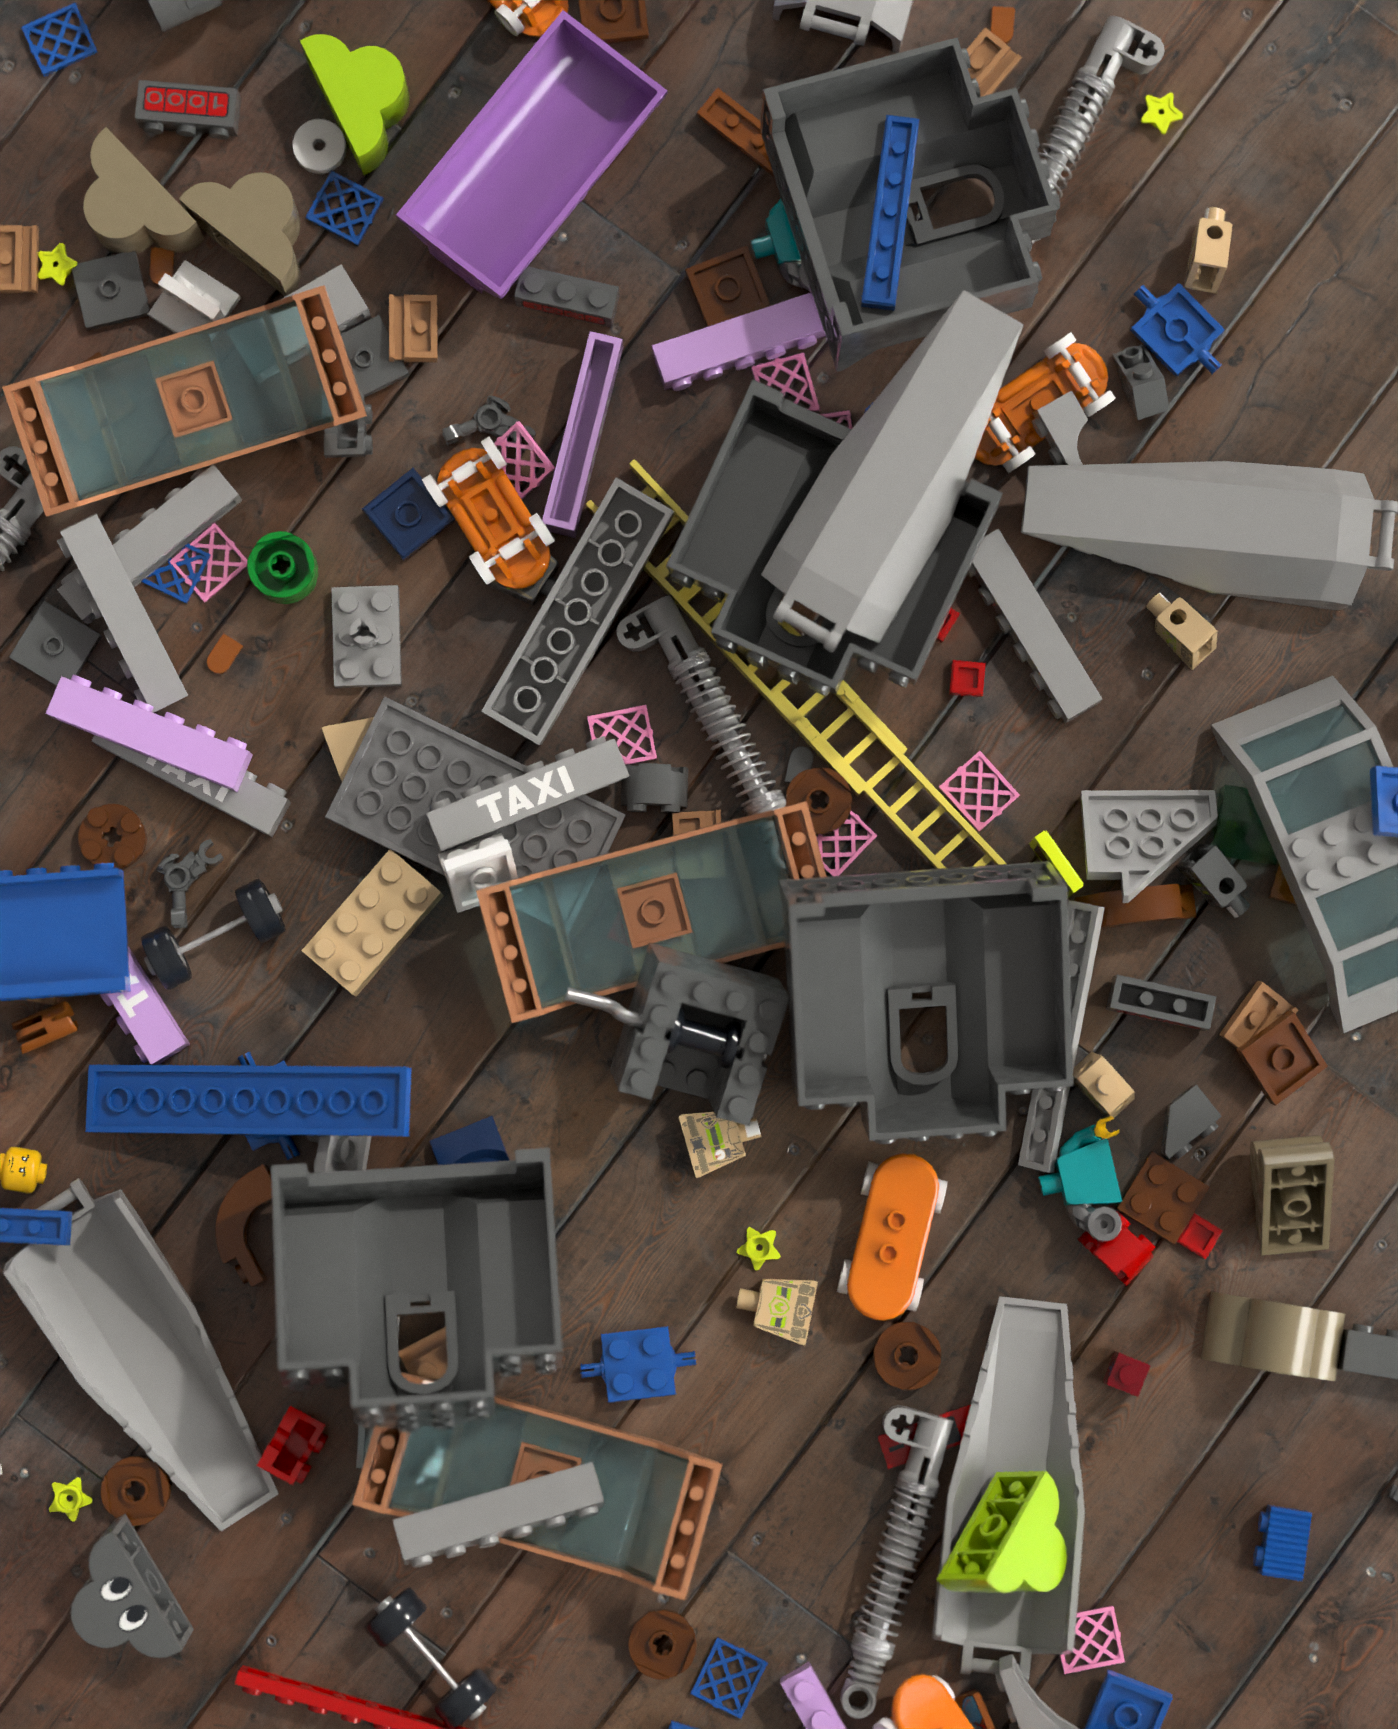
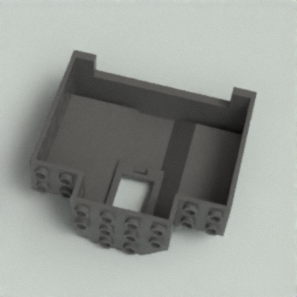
M958 38L763 89L760 134L837 372L845 370L878 349L927 336L963 290L1005 314L1031 308L1035 295L1038 294V284L1042 281V275L1038 262H1032L1029 253L1032 249L1031 241L1050 236L1053 224L1056 222L1057 210L1060 209L1059 197L1055 189H1050L1047 180L1050 178L1049 167L1045 159H1040L1037 150L1040 147L1039 138L1035 128L1030 129L1027 120L1029 118V108L1025 98L1020 99L1017 88L981 97L979 84L976 78L971 79L968 68L971 66L969 54L966 48L961 49ZM886 115L920 119L895 311L861 307ZM965 179H978L991 189L994 196V207L990 213L982 217L933 229L921 191ZM917 204L922 220L915 221L911 205Z
M752 380L666 565L671 574L670 577L673 578L672 581L691 589L693 584L702 588L701 591L704 592V596L719 603L725 598V603L711 630L713 637L716 639V646L735 654L736 650L743 653L748 658V663L767 671L768 666L777 669L780 678L797 685L798 681L801 680L808 683L809 689L824 696H827L829 692L837 694L852 659L855 658L857 659V666L875 674L877 669L889 674V681L906 688L908 683L915 686L979 546L996 514L1003 493L971 479L970 483L965 481L950 524L890 629L880 643L845 630L834 651L830 652L823 648V643L811 636L790 634L779 625L778 621L773 619V615L784 593L761 574L830 456L852 429L785 399L784 393L756 380ZM824 617L821 627L832 632L836 623Z
M1050 861L779 880L785 934L787 994L790 997L788 1015L792 1087L799 1106L816 1110L824 1108L825 1104L839 1103V1106L854 1107L861 1102V1120L869 1141L875 1140L878 1144H889L899 1138H909L911 1141H925L929 1139V1136L943 1135L947 1139H957L963 1137V1134L977 1133L979 1136H993L997 1134V1131H1006L1005 1091H1009L1012 1094H1026L1030 1092V1089L1043 1088V1090L1048 1092L1062 1091L1066 1086H1073L1067 884ZM931 992L932 998L912 1000V993ZM945 1006L946 1061L941 1067L925 1073L907 1070L901 1062L899 1009Z
M550 1148L515 1150V1160L323 1173H308L306 1163L271 1166L278 1370L284 1387L290 1386V1390L303 1391L310 1389L311 1385L325 1384L326 1388H342L346 1386V1382H350L351 1407L355 1423L362 1424L363 1427L399 1428V1432L412 1433L419 1431L420 1427L434 1426L435 1430H450L455 1428L454 1424L487 1419L489 1415L496 1414L494 1372H500L501 1376L511 1377L520 1375L523 1370H535L537 1374H551L556 1372V1368H563ZM427 1304H431V1306L410 1307V1306H412V1305H427ZM445 1313L448 1360L446 1373L440 1379L427 1384H417L406 1380L401 1375L399 1369L397 1316Z

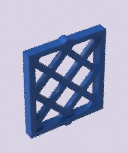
M76 3L21 26L30 45V51L35 56L43 76L98 53L88 32L89 28L84 23ZM67 13L64 21L55 19ZM72 13L77 14L80 20L79 27L69 24ZM46 23L43 31L35 28ZM51 23L62 26L58 36L48 33ZM67 28L77 31L73 42L63 38ZM30 32L41 35L37 46L32 43L29 37ZM82 33L87 36L90 42L89 47L78 44ZM46 37L56 41L53 51L42 48ZM61 43L71 46L68 56L57 53ZM76 48L84 51L73 56ZM40 52L50 55L47 66L42 65L39 59ZM55 58L64 60L52 66Z
M331 171L321 190L317 192V197L305 218L359 246L367 229L372 225L373 218L384 198ZM334 181L337 192L326 195L325 191L328 185ZM339 181L347 184L350 188L341 190ZM359 191L371 198L361 201ZM355 192L357 202L346 205L343 195ZM339 196L342 207L330 210L327 200ZM323 201L326 212L315 215L314 211L318 203ZM375 202V207L371 214L366 216L363 205ZM359 207L362 217L350 220L348 210ZM344 212L347 222L335 225L332 215ZM328 216L330 225L318 219ZM364 222V227L360 234L355 236L352 225ZM348 227L351 236L339 231L338 229Z
M190 544L185 545L181 550L186 547L200 555L189 558L186 552L183 555L185 560L176 562L177 566L187 564L190 573L187 577L189 580L192 579L193 582L188 593H183L180 584L185 582V579L183 577L178 578L176 569L170 562L168 566L157 568L147 576L148 578L156 575L159 585L147 579H143L141 582L187 604L194 591V587L200 582V576L211 554ZM202 559L203 563L199 571L194 573L190 562ZM171 570L174 581L163 584L160 573ZM176 585L179 595L165 588Z
M717 1637L690 1694L712 1704L714 1708H720L741 1719L768 1662L745 1651L742 1647L739 1648ZM727 1646L735 1650L737 1655L725 1658L721 1647ZM717 1649L721 1660L710 1664ZM748 1656L756 1660L758 1665L746 1669L742 1657ZM738 1659L742 1671L730 1675L727 1663ZM723 1665L726 1676L714 1680L711 1668ZM759 1670L753 1684H751L748 1673ZM707 1671L710 1682L699 1686ZM744 1675L748 1687L736 1691L732 1679ZM728 1681L732 1693L720 1696L716 1685ZM712 1686L716 1698L710 1699L702 1695L700 1690ZM748 1692L741 1707L737 1695ZM733 1697L737 1709L732 1710L724 1706L722 1701Z

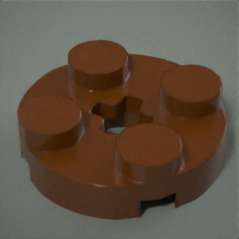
M813 768L800 772L790 782L786 792L785 806L807 801L815 834L825 835L837 830L845 823L851 811L852 796L847 781L839 773L829 768ZM813 793L817 796L824 793L827 796L825 798L827 807L824 809L821 807L817 809L812 808L813 801L810 799V796Z
M105 804L91 809L83 819L79 828L78 841L83 856L93 865L114 863V868L123 870L143 855L147 844V831L141 819L130 808L120 804ZM112 828H116V833L122 836L120 842L116 841L113 847H109L108 841L104 839L105 833H110Z
M898 1322L887 1327L878 1337L873 1349L874 1364L878 1374L889 1385L899 1389H918L927 1385L936 1376L941 1363V1347L936 1336L928 1328L915 1322ZM904 1346L908 1350L914 1348L917 1352L913 1356L915 1362L911 1365L906 1361L900 1363L898 1360L901 1356L900 1349Z
M131 1456L118 1461L109 1469L101 1484V1499L108 1513L112 1514L114 1518H118L125 1513L133 1526L143 1525L154 1520L166 1509L171 1494V1485L167 1473L156 1462L144 1456ZM132 1481H138L139 1486H144L145 1492L140 1494V1500H135L133 1495L127 1494V1488L132 1487Z
M660 1609L651 1610L636 1621L630 1632L628 1646L631 1658L641 1673L653 1679L664 1680L675 1677L689 1668L696 1654L697 1643L695 1631L683 1615L673 1610ZM662 1635H667L669 1637L668 1642L672 1644L671 1650L665 1649L662 1654L656 1652L657 1645L653 1643V1640L655 1638L660 1639Z

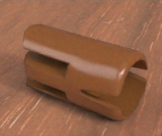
M62 1001L11 1023L13 1030H20L15 1034L17 1041L26 1042L20 1046L22 1054L78 1031L77 1020L72 1021L71 1017L74 1015V1012L68 1002Z

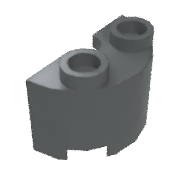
M360 392L367 416L325 429V458L365 457V455L373 454L372 435H367L366 424H372L373 421L372 405L365 404L363 392ZM323 394L324 418L332 416L326 394Z
M639 763V766L625 765L629 777L621 782V806H627L628 812H647V806H660L661 813L672 814L680 813V808H687L689 768L684 766L671 767V764Z

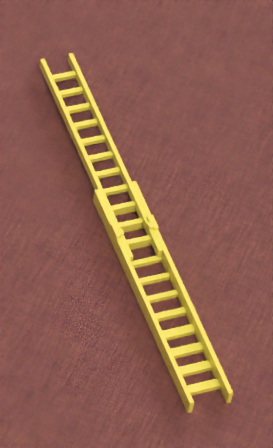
M635 459L629 463L630 469L647 486L642 493L652 499L657 497L666 507L675 512L663 536L679 521L685 526L689 518L688 515ZM591 499L586 503V509L594 516L598 507ZM671 554L656 568L648 561L644 567L647 574L667 595L672 596L678 607L716 646V639L711 633L712 628L709 625L718 618L726 599L723 598L721 603L718 602L701 617L688 602L702 588L693 584L691 589L683 587L677 592L665 579L670 575L666 565ZM778 622L790 634L801 636L787 622ZM716 646L822 760L847 781L849 788L858 797L864 792L935 869L946 868L941 861L968 836L985 853L973 866H986L991 860L996 865L1007 864L904 755L907 752L905 745L844 680L835 695L848 709L820 734L804 716L826 696L816 692L797 710L781 693L791 684L790 682L782 679L773 689L769 690L754 674L759 669L758 667L751 664L747 666L736 653H730ZM855 715L871 733L843 758L827 740ZM878 739L894 757L865 782L850 764ZM900 763L917 782L889 807L872 788ZM924 788L939 806L911 831L896 813ZM947 812L963 830L934 855L918 837L942 814Z

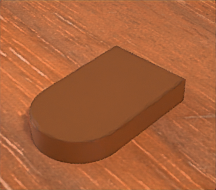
M992 6L990 31L1005 44H1008L1012 40L1014 33L1015 8Z
M151 247L150 278L154 284L158 285L165 273L173 278L174 251Z
M223 633L207 658L208 668L216 674L225 673L243 649V645Z

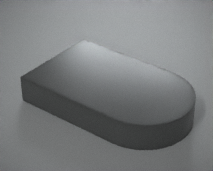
M800 746L791 752L784 782L790 783L800 772L812 768L813 753L809 748Z

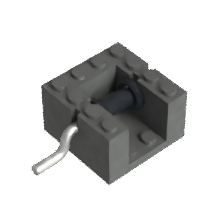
M649 943L629 1010L612 999L568 987L565 1000L610 1013L615 1019L624 1022L610 1068L618 1091L647 1099H652L656 1085L708 1099L716 1117L749 1126L767 1071L764 1061L767 1054L772 1055L790 999L778 978Z

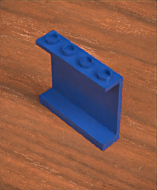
M114 863L94 864V870L81 871L78 865L61 866L58 873H47L46 868L26 869V875L13 876V871L11 870L0 871V1001L131 992L124 871L114 868Z

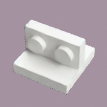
M184 260L173 278L165 273L159 281L158 285L162 290V294L148 315L172 332L178 333L229 317L241 297L233 290ZM218 332L210 334L212 341Z
M502 833L438 854L457 913L480 906L476 890L518 878L510 845L507 839L504 840ZM521 888L510 891L511 895L521 892Z

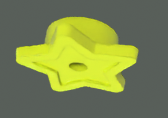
M1168 93L1160 99L1147 95L1145 101L1148 111L1141 118V122L1149 123L1157 127L1162 134H1166L1172 121L1183 118V114L1173 106V93ZM1160 109L1164 110L1163 115L1158 113Z
M59 243L52 252H38V256L43 264L38 273V278L40 280L53 278L61 286L64 285L65 278L69 276L72 268L78 264L77 261L66 255L64 243ZM54 262H58L57 267L53 266Z
M748 1227L747 1242L737 1250V1253L750 1257L756 1271L761 1268L766 1260L779 1259L781 1255L773 1246L776 1231L771 1230L760 1234L753 1228ZM758 1244H761L763 1246V1249L761 1251H758L756 1249V1246Z
M75 1478L68 1485L58 1482L52 1483L55 1497L49 1507V1511L63 1512L72 1522L76 1521L79 1509L92 1503V1498L82 1492L81 1478ZM68 1495H71L73 1497V1500L71 1502L67 1501Z

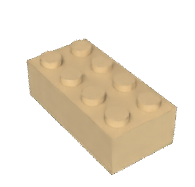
M389 849L302 949V952L356 997L444 895L393 850Z

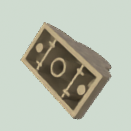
M105 127L92 144L91 163L98 179L87 190L83 204L85 218L100 243L107 250L115 254L136 251L138 254L146 250L153 243L160 248L176 253L186 252L200 245L205 238L197 222L114 134Z
M257 172L242 177L231 189L219 183L204 182L190 187L181 195L179 201L182 207L197 222L203 232L284 297L296 291L300 282V267L292 246L299 236L301 221L288 186L280 178L269 173Z
M1320 1135L1251 1141L1250 1168L1256 1202V1224L1261 1255L1329 1249L1334 1156L1330 1143L1323 1142Z
M1211 1292L1201 1359L1294 1376L1336 1381L1346 1314Z

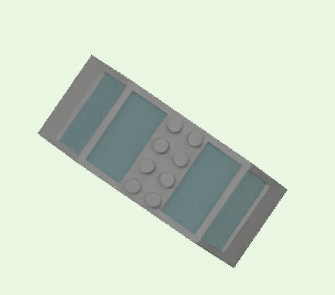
M1334 676L1212 724L1210 727L1222 755L1226 756L1247 787L1323 965L1330 998L1329 1005L1341 1034L1398 1011V837L1373 835L1370 786L1371 768L1375 766L1393 767V764L1376 725Z

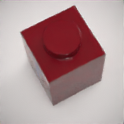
M1114 1351L1102 1383L1139 1397L1151 1365Z

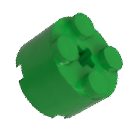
M285 531L269 533L259 539L248 557L247 569L251 581L257 590L271 602L279 604L298 602L311 593L316 586L318 578L317 560L308 544L296 535ZM281 562H286L288 566H291L286 569L285 574H280L277 571L280 569Z

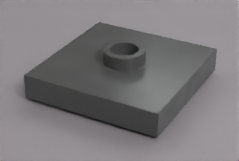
M136 251L123 252L78 263L76 267L72 268L87 331L149 316L150 306Z
M379 315L341 334L359 392H363L364 398L409 376V372L402 360L389 362V333Z
M43 601L9 658L57 686L61 676L71 680L72 675H79L102 635Z

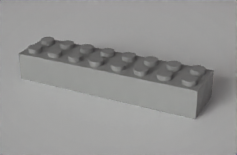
M615 478L481 712L536 744H543L675 515L673 510L620 479Z

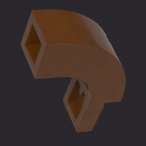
M1192 884L1147 886L1129 903L1122 902V890L1074 898L1077 902L1105 907L1101 930L1130 924L1197 918Z
M264 1164L244 1175L230 1188L218 1211L215 1229L217 1248L223 1264L237 1259L239 1264L235 1266V1269L244 1284L249 1282L251 1287H255L267 1280L248 1242V1226L252 1216L260 1207L272 1201V1173L268 1166Z

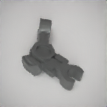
M489 395L487 397V405L480 407L476 414L473 415V419L442 429V435L447 446L462 440L465 436L479 431L480 434L483 432L492 434L498 438L519 420L503 414L501 409L504 412L511 411L506 401ZM524 426L527 432L534 439L536 436V432L534 431V429H532L529 426ZM513 431L507 437V442L510 439L513 443H516L517 431ZM521 448V453H525L527 449Z
M211 839L205 840L200 845L196 855L191 851L182 861L175 863L180 858L179 854H170L157 867V872L164 874V882L169 888V892L172 893L171 925L173 928H187L186 893L189 892L192 883L208 872L205 868L206 866H216L224 859L221 853L214 858L206 856V851L214 845Z

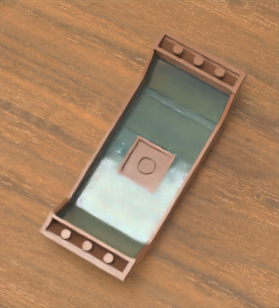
M325 285L122 351L2 387L46 517L367 416Z
M807 801L547 869L476 890L511 1022L515 1023L575 1004L565 1000L568 987L600 996L636 987L649 943L721 963L785 947L779 880L827 876Z
M401 1372V1375L406 1380L413 1383L427 1384L436 1381ZM495 1395L496 1414L489 1415L487 1419L454 1424L455 1428L450 1430H435L434 1426H423L417 1432L402 1433L399 1432V1428L374 1427L352 1505L382 1514L404 1517L593 1462L604 1500V1507L598 1509L599 1514L585 1519H579L578 1515L565 1518L566 1523L561 1526L546 1529L545 1525L532 1528V1534L521 1538H513L512 1534L500 1537L499 1543L621 1577L649 1588L654 1592L686 1600L722 1463L661 1441Z

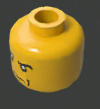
M10 1147L6 1154H0L1 1186L10 1191L32 1193L36 1189L37 1183L44 1184L48 1164L41 1163L42 1157L39 1151Z

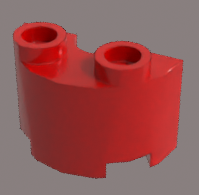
M1116 1210L1122 1222L1121 1231L1118 1236L1104 1242L1096 1240L1088 1231H1085L1077 1240L1127 1286L1153 1259L1154 1255L1151 1252L1156 1247L1144 1235L1140 1234L1136 1237L1127 1228L1131 1223Z
M289 1406L257 1466L291 1485H294L295 1482L303 1484L312 1467L307 1464L313 1452L317 1454L321 1452L328 1439V1436L323 1433L326 1425Z

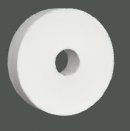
M314 119L304 123L295 133L293 151L298 163L305 170L315 174H325L335 170L343 162L346 155V142L342 131L337 125L328 120ZM318 142H323L325 148L322 151H316L314 145Z

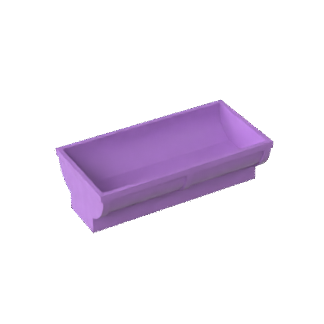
M562 10L396 214V217L428 247L432 256L477 291L482 293L485 290L489 294L502 299L656 107L662 103L668 91Z

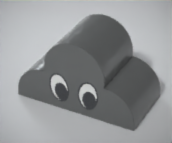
M124 1513L112 1521L91 1551L89 1558L91 1575L75 1596L71 1607L73 1626L83 1640L96 1647L111 1648L130 1641L134 1648L147 1656L156 1658L172 1656L183 1649L194 1629L127 1515Z

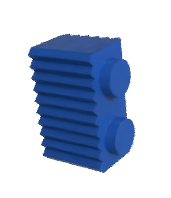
M1267 1505L1266 1512H1260L1258 1532H1263L1261 1546L1256 1545L1253 1556V1565L1258 1566L1259 1574L1303 1581L1312 1518L1311 1512L1274 1505Z

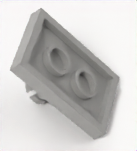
M399 586L332 587L334 687L402 686Z
M306 1136L309 1141L318 1143L317 1155L314 1160V1173L366 1170L371 1136Z

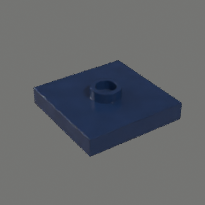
M414 468L410 469L362 508L365 515L403 561L407 560L455 521L453 515L444 505L442 507L437 505L424 485L421 476Z

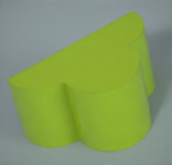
M316 34L300 40L306 60L363 175L374 171L380 166L387 154L388 137L386 129L394 126L403 118L409 105V92L399 60L390 51L377 46H365L350 52L342 41L330 35Z
M1015 1471L995 1473L937 1577V1581L945 1589L953 1592H1044L1052 1590L1059 1584L1066 1569L1067 1552L1064 1539L1054 1525L1059 1510V1496L1056 1485L1048 1472Z

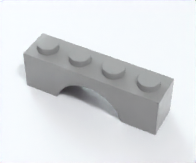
M1070 391L1032 412L1035 418L1032 420V425L1040 438L1045 437L1051 447L1048 453L1055 465H1083L1078 455L1077 441L1079 433L1088 418L1074 393Z

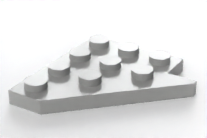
M1215 790L1081 791L1080 803L1087 880H1121L1122 902L1129 903L1216 826L1218 814Z

